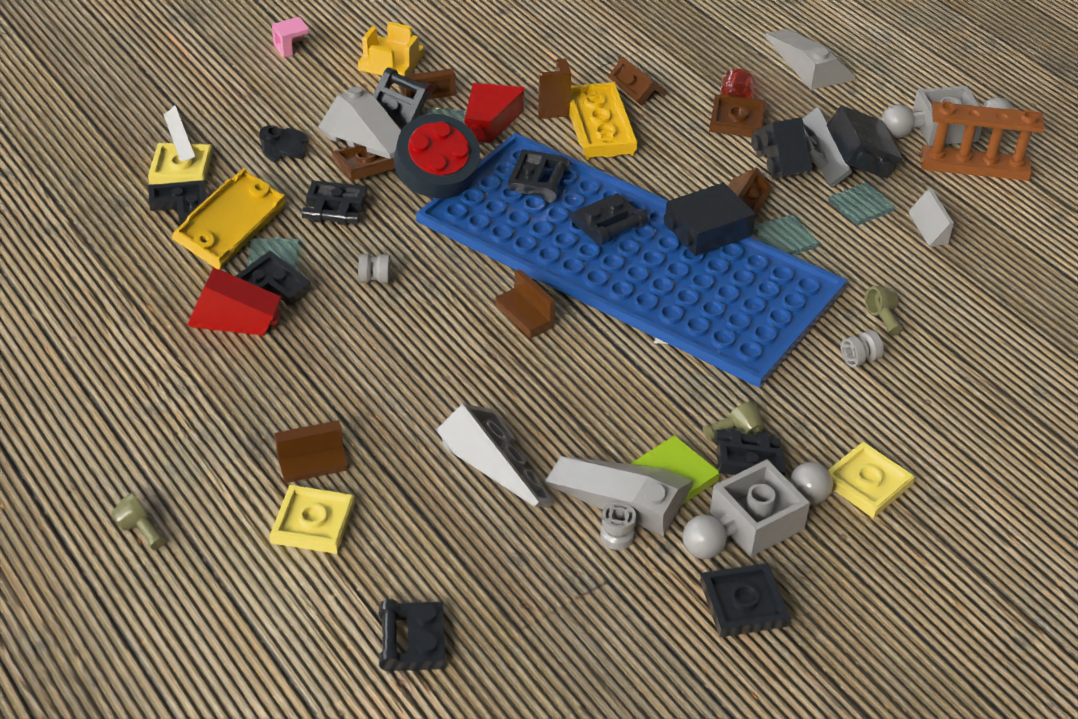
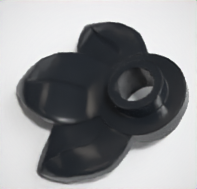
M265 126L259 132V140L263 146L262 153L273 163H277L282 158V155L304 159L305 149L303 144L307 143L309 138L302 131L293 128L280 129L277 126Z

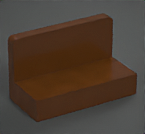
M624 57L621 58L607 76L640 105L645 103L654 90L663 96L668 93Z
M566 58L556 59V71L541 72L539 74L538 116L540 119L569 117L571 71Z
M453 68L405 76L421 84L425 82L432 85L433 93L429 99L456 95L455 72ZM399 86L402 95L414 99L415 92Z
M758 167L733 178L728 185L756 214L773 188Z
M521 269L515 271L514 288L496 296L495 306L531 339L554 328L555 300Z
M339 420L274 433L277 458L285 483L343 472L349 469L343 448L342 428Z

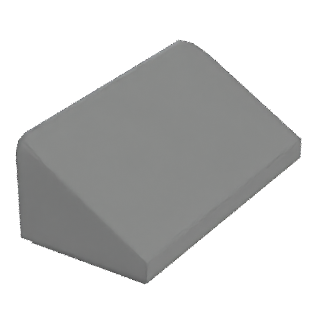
M932 188L927 189L912 206L909 215L928 246L948 245L954 222Z

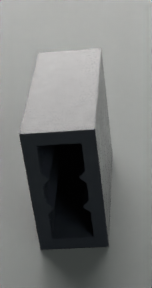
M841 105L826 125L845 164L888 179L903 160L882 120Z
M723 182L667 201L664 224L668 230H671L678 237L683 246L687 247L694 256L753 236L756 213Z

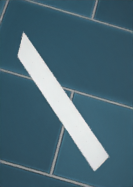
M173 106L164 114V118L180 161L194 158L195 155L177 108Z

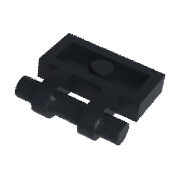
M312 180L306 196V205L313 208L303 207L302 218L312 219L316 223H322L324 220L334 221L338 225L345 226L348 223L358 224L359 213L350 211L362 212L367 197V186ZM326 208H329V209H339V210H338V211H336V210H327Z
M729 428L728 431L716 429L714 441L719 442L716 449L718 473L736 475L768 459L785 476L786 469L783 449H779L780 438L770 437L765 432L748 434L741 433L740 429Z

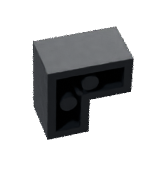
M802 117L771 122L752 131V148L756 151L757 158L768 156L766 164L769 173L772 175V180L812 171Z

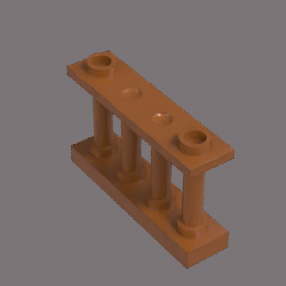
M932 102L933 122H938L933 146L922 145L920 153L921 170L1029 181L1031 176L1030 157L1025 156L1031 133L1044 132L1043 114L1041 112L961 105L951 102ZM949 123L966 125L960 149L944 148ZM977 126L993 128L986 152L971 150ZM1004 129L1020 131L1014 154L998 153Z

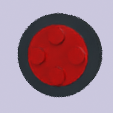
M427 114L411 120L401 130L396 145L394 165L399 178L414 192L430 198H448L463 192L472 183L480 160V146L471 129L461 121L446 115Z

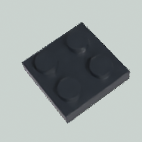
M769 563L701 573L700 583L720 638L789 626L790 616Z

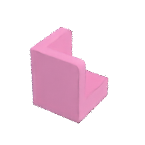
M300 17L272 24L274 46L284 58L292 56V43L302 41L303 35L309 33V27Z

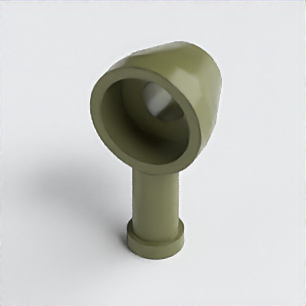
M882 286L869 287L865 294L867 311L872 316L880 315L890 336L898 335L903 328L891 312L898 305L897 293Z
M749 401L736 407L727 418L710 426H704L703 432L707 440L712 441L714 440L716 429L728 431L729 428L740 429L741 433L756 434L761 432L764 426L758 406L755 402Z
M133 493L125 496L111 512L122 531L138 527L147 539L151 550H157L166 543L165 537L155 528Z

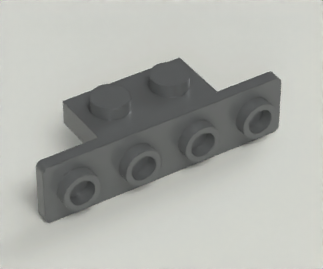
M816 107L802 119L811 163H814L821 169L827 184L833 188L851 174L852 169L850 165L845 164L826 126L828 121L823 111Z

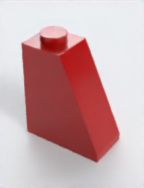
M473 83L464 124L471 129L478 142L491 143L524 111V87Z
M213 267L187 326L264 336L268 326L275 327L282 310L277 309L281 296Z

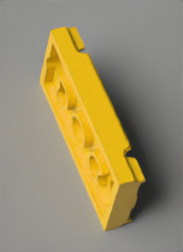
M615 82L571 85L569 114L579 145L582 147L586 159L589 160L590 157L602 156L614 157L624 154L634 156V151L637 150V141Z
M244 167L232 179L230 178L188 215L186 221L173 232L172 239L213 267L221 269L285 207V194H280L271 188L269 184L246 171Z

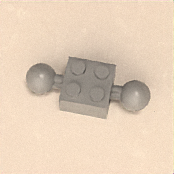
M967 86L917 89L913 111L904 105H892L883 112L881 120L892 138L905 137L913 128L919 127L927 144L930 146L934 143L938 122H933L932 102H951L953 104L971 106L979 105ZM1001 97L990 98L982 105V107L1014 110L1012 104ZM949 123L945 144H961L966 125ZM976 127L973 142H979L982 127Z
M767 459L714 485L710 513L713 516L699 515L692 518L684 527L682 535L683 544L686 550L694 557L710 559L721 553L725 547L727 537L731 535L752 557L805 529L809 506L825 501L831 494L833 488L832 476L823 465L816 462H807L799 465L793 471L789 482Z

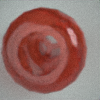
M744 69L727 71L722 79L720 95L752 99L755 87L754 77Z

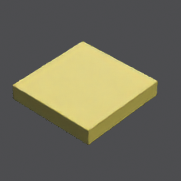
M158 143L148 175L149 184L206 181L213 154L212 145L190 144L195 157L180 161L174 143Z
M865 442L860 443L828 469L833 479L832 490L872 518H875L911 487L915 480L914 475Z
M289 485L270 533L271 543L337 554L355 505V495Z

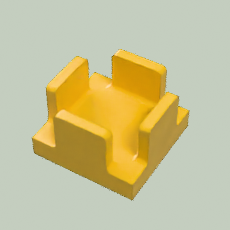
M389 22L387 25L388 38L378 36L377 27L371 26L362 39L363 56L358 61V69L364 72L383 75L385 69L391 67L402 76L410 75L424 56V46L419 45L418 36L413 35L412 37V27Z

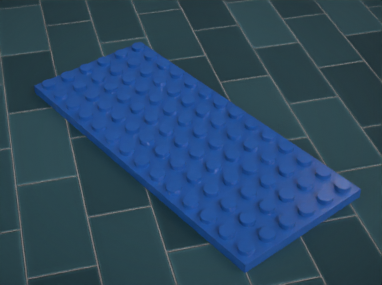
M517 133L511 135L479 161L472 183L463 192L448 198H434L416 213V222L515 270L521 269L529 277L758 388L764 384L836 301L847 285L846 279L752 237L694 256L664 224L668 200ZM522 149L559 155L569 160L570 166L561 178L558 186L559 192L555 201L546 202L541 196L521 194L508 190V180ZM546 168L541 182L548 183L553 171L552 168ZM616 193L622 196L637 210L642 209L648 217L647 225L641 228H631L609 238V241L602 245L596 244L572 222V212Z

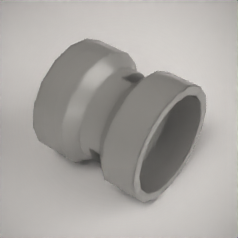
M360 253L358 263L359 282L369 283L371 280H377L379 283L389 284L390 255L380 254L378 257H372L370 254Z
M873 330L863 332L859 337L851 336L845 338L841 342L843 359L852 368L864 364L865 360L871 362L883 356L882 340Z
M623 502L610 503L604 507L600 538L606 547L613 550H623L632 545L634 526L636 524V512L633 507Z

